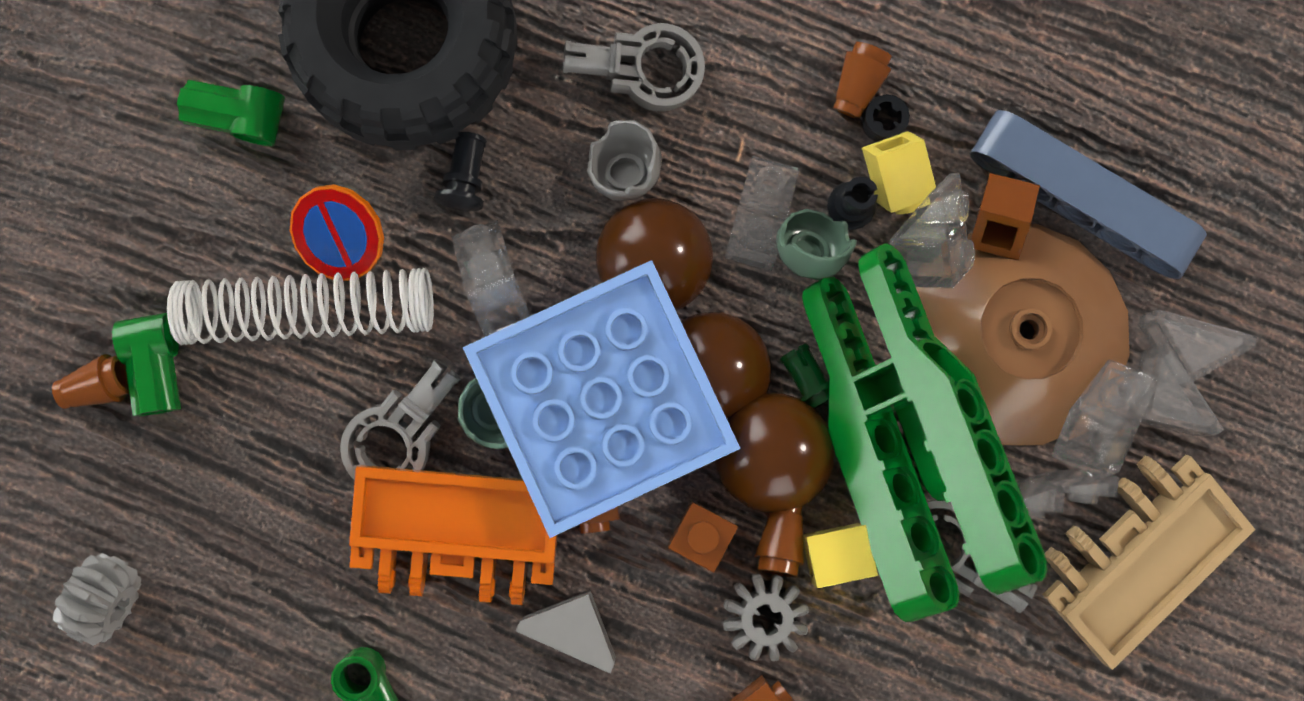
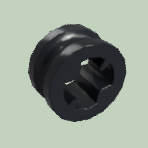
M885 94L876 97L870 102L863 114L862 126L868 138L875 142L903 133L909 124L910 114L908 107L902 99L895 95ZM881 108L888 109L889 116L897 117L898 123L895 121L890 130H883L882 122L874 121L873 115L877 117Z

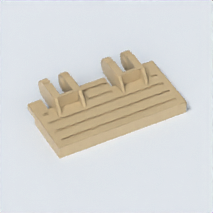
M1185 455L1171 468V471L1183 484L1181 488L1165 469L1152 458L1144 456L1136 464L1141 473L1159 493L1152 502L1142 493L1140 487L1129 479L1122 477L1115 484L1114 487L1132 510L1129 509L1099 538L1112 554L1109 559L1084 531L1074 525L1066 532V537L1069 538V542L1089 562L1080 572L1070 564L1069 559L1062 552L1052 547L1045 552L1046 561L1074 593L1072 594L1062 582L1056 580L1042 595L1095 656L1112 670L1256 530L1210 474L1205 473L1189 455Z

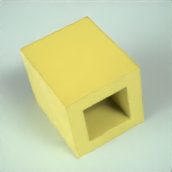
M907 131L862 147L869 177L877 186V190L874 192V195L878 194L876 202L890 213L895 212V214L899 215L909 214L923 208L924 201L938 197L924 139Z
M855 523L803 534L804 551L812 585L816 588L878 576L877 567L870 549L866 525Z

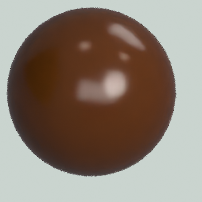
M649 198L632 202L618 210L608 220L599 236L596 248V266L601 282L610 280L652 260L675 310L678 311L694 301L709 280L713 265V249L708 232L700 219L692 211L674 201Z
M721 312L695 314L681 321L727 420L754 399L767 394L772 372L770 356L764 341L749 324L738 317Z
M768 393L754 399L727 420L741 449L715 460V465L723 485L740 503L765 513L786 511L808 504L823 490L833 469L835 451L828 431V425L822 416L809 404L794 396Z

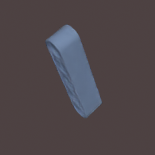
M1004 110L995 111L970 152L971 159L990 173L1040 185L1036 201L1149 269L1168 278H1182L1207 236L1204 228L1195 221L1013 113Z

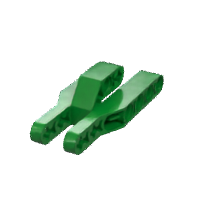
M885 243L862 255L858 263L862 282L891 356L890 359L878 365H875L851 298L844 285L835 277H828L806 287L802 295L804 309L830 377L828 431L861 525H866L871 553L894 613L904 622H914L952 610L959 601V588L893 411H896L927 492L938 501L951 502L966 544L962 545L966 555L971 554L984 586L990 592L999 595L1042 581L1047 574L1045 553L976 377L934 335L908 266L901 253L892 245Z

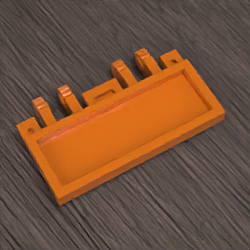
M366 465L356 466L349 546H351L349 568L372 569L375 548L380 549L378 593L391 594L395 586L397 550L412 551L411 570L408 579L410 596L422 597L428 553H431L429 575L473 578L475 557L482 558L479 602L491 603L492 597L495 595L497 559L514 560L512 581L509 587V597L511 598L510 602L512 605H523L528 562H533L532 584L553 585L557 535L549 538L523 479Z

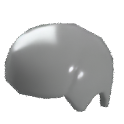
M616 120L608 124V130L601 139L591 142L587 173L595 189L614 201L637 199L644 196L657 183L661 171L662 155L650 129L635 120Z

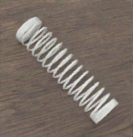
M413 268L409 274V282H407L406 271L404 269L400 270L399 291L402 319L398 329L392 317V282L388 270L383 272L382 277L386 320L383 329H380L376 320V282L372 271H369L366 276V292L370 313V322L367 330L363 329L360 322V282L355 271L350 276V299L354 315L351 331L347 330L343 321L345 291L343 278L339 272L334 275L333 280L334 303L338 318L335 332L330 330L327 323L329 290L326 276L323 273H320L317 279V301L322 320L319 333H315L311 325L313 317V289L310 277L307 274L302 276L300 286L301 305L306 323L305 331L302 334H299L295 327L298 299L295 280L291 275H288L284 282V303L290 325L289 332L285 335L282 334L279 328L282 298L279 281L275 276L270 277L267 290L269 313L274 327L271 335L267 336L263 330L266 316V297L263 282L259 277L253 279L251 286L252 311L258 329L255 336H250L247 332L250 318V296L247 283L242 277L237 280L234 293L237 319L242 330L239 337H234L231 333L234 320V296L232 286L226 278L222 279L219 284L218 295L216 287L210 279L204 282L202 295L198 284L194 280L175 281L168 294L167 316L170 332L174 340L180 345H192L197 340L202 344H206L212 338L218 343H223L228 337L234 342H240L244 336L252 342L256 341L260 335L268 341L272 340L276 334L285 340L292 333L299 339H302L308 332L318 338L322 336L325 330L330 336L335 337L341 329L348 336H352L357 327L364 335H368L373 326L380 334H384L389 324L398 334L403 330L405 323L413 333L424 332L425 330L429 332L432 329L434 316L432 283L426 268ZM257 282H258V285H259L260 297H261V317H260V319H259V316H258V309H257V302H256V286H257ZM273 282L275 285L277 298L276 317L273 305ZM289 282L291 284L293 299L292 314L289 301ZM241 283H242V286H243L244 296H245V319H244V322H243L242 313H241V307H240V284H241ZM322 283L324 289V306L322 299ZM338 283H339V290H340V302H339ZM224 284H226L229 295L228 324L223 304ZM306 284H307V288H308V310H307L306 292H305ZM208 285L211 287L214 304L212 326L207 309ZM183 294L185 295V308L188 320L187 332L183 321ZM408 300H409V311H410L411 321H410V319H409V314H408ZM218 306L222 325L226 332L223 338H218L215 335L218 322ZM203 316L207 330L210 333L206 339L200 338Z

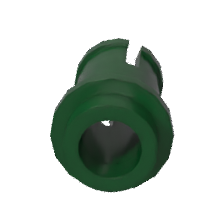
M805 343L800 345L797 351L793 349L782 356L780 361L786 367L803 396L800 400L816 409L829 401V381L811 353L809 345Z

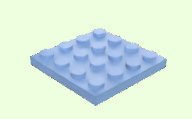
M652 260L463 347L549 538L741 449Z

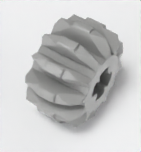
M103 553L97 556L90 555L84 560L81 567L77 566L73 569L72 576L68 582L63 583L62 593L55 599V606L57 608L53 612V621L58 624L59 629L67 633V636L82 643L84 641L93 646L99 642H106L112 637L115 630L122 628L125 618L132 614L131 608L139 598L137 591L141 586V577L137 575L136 569L128 566V562L116 556L110 557Z
M759 573L753 574L752 583L755 591L749 593L746 587L738 582L734 585V589L743 598L742 602L738 603L728 599L724 601L723 607L729 612L739 614V616L723 621V628L725 631L742 629L731 641L732 646L736 650L743 648L752 640L749 647V658L751 660H758L763 646H767V653L771 661H778L780 654L777 644L783 642L785 647L793 653L798 647L793 639L789 637L790 632L792 631L799 635L807 634L808 627L801 622L794 621V618L809 613V608L805 603L789 605L798 597L800 590L795 585H792L780 594L783 584V578L780 575L774 574L768 589H765L762 576ZM762 605H767L772 612H778V619H771L774 625L768 629H763L759 622H752L753 614L760 615L757 608Z

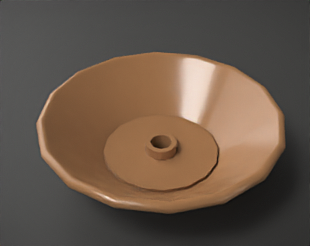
M1031 224L1019 260L968 248L972 233L953 240L921 272L916 289L934 335L974 373L1001 444L1044 445L1084 428L1114 397L1130 356L1128 310L1111 272L1078 240L1039 224ZM1022 322H1028L1033 326L1034 335L1031 339H1025L1020 334L1019 327Z

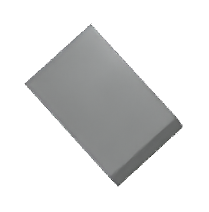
M591 590L528 614L518 624L516 632L607 673H611L614 667L616 656Z

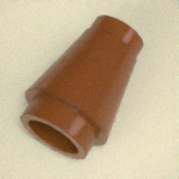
M856 41L852 51H846L833 109L843 115L860 120L863 111L866 110L892 70L888 66L892 55L871 44Z
M103 354L64 376L62 379L54 381L52 385L54 400L63 409L121 402L129 394L126 367L119 361L117 355L112 357L111 355Z
M803 506L769 513L754 555L755 558L759 559L757 571L771 575L777 574L783 577H798L799 566H804Z

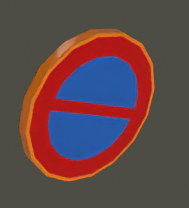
M335 184L317 186L301 196L291 212L290 234L294 248L305 264L319 275L323 273L326 278L334 280V275L339 272L342 275L343 281H349L351 273L355 271L360 278L371 271L382 256L384 234L380 218L370 203L352 189Z

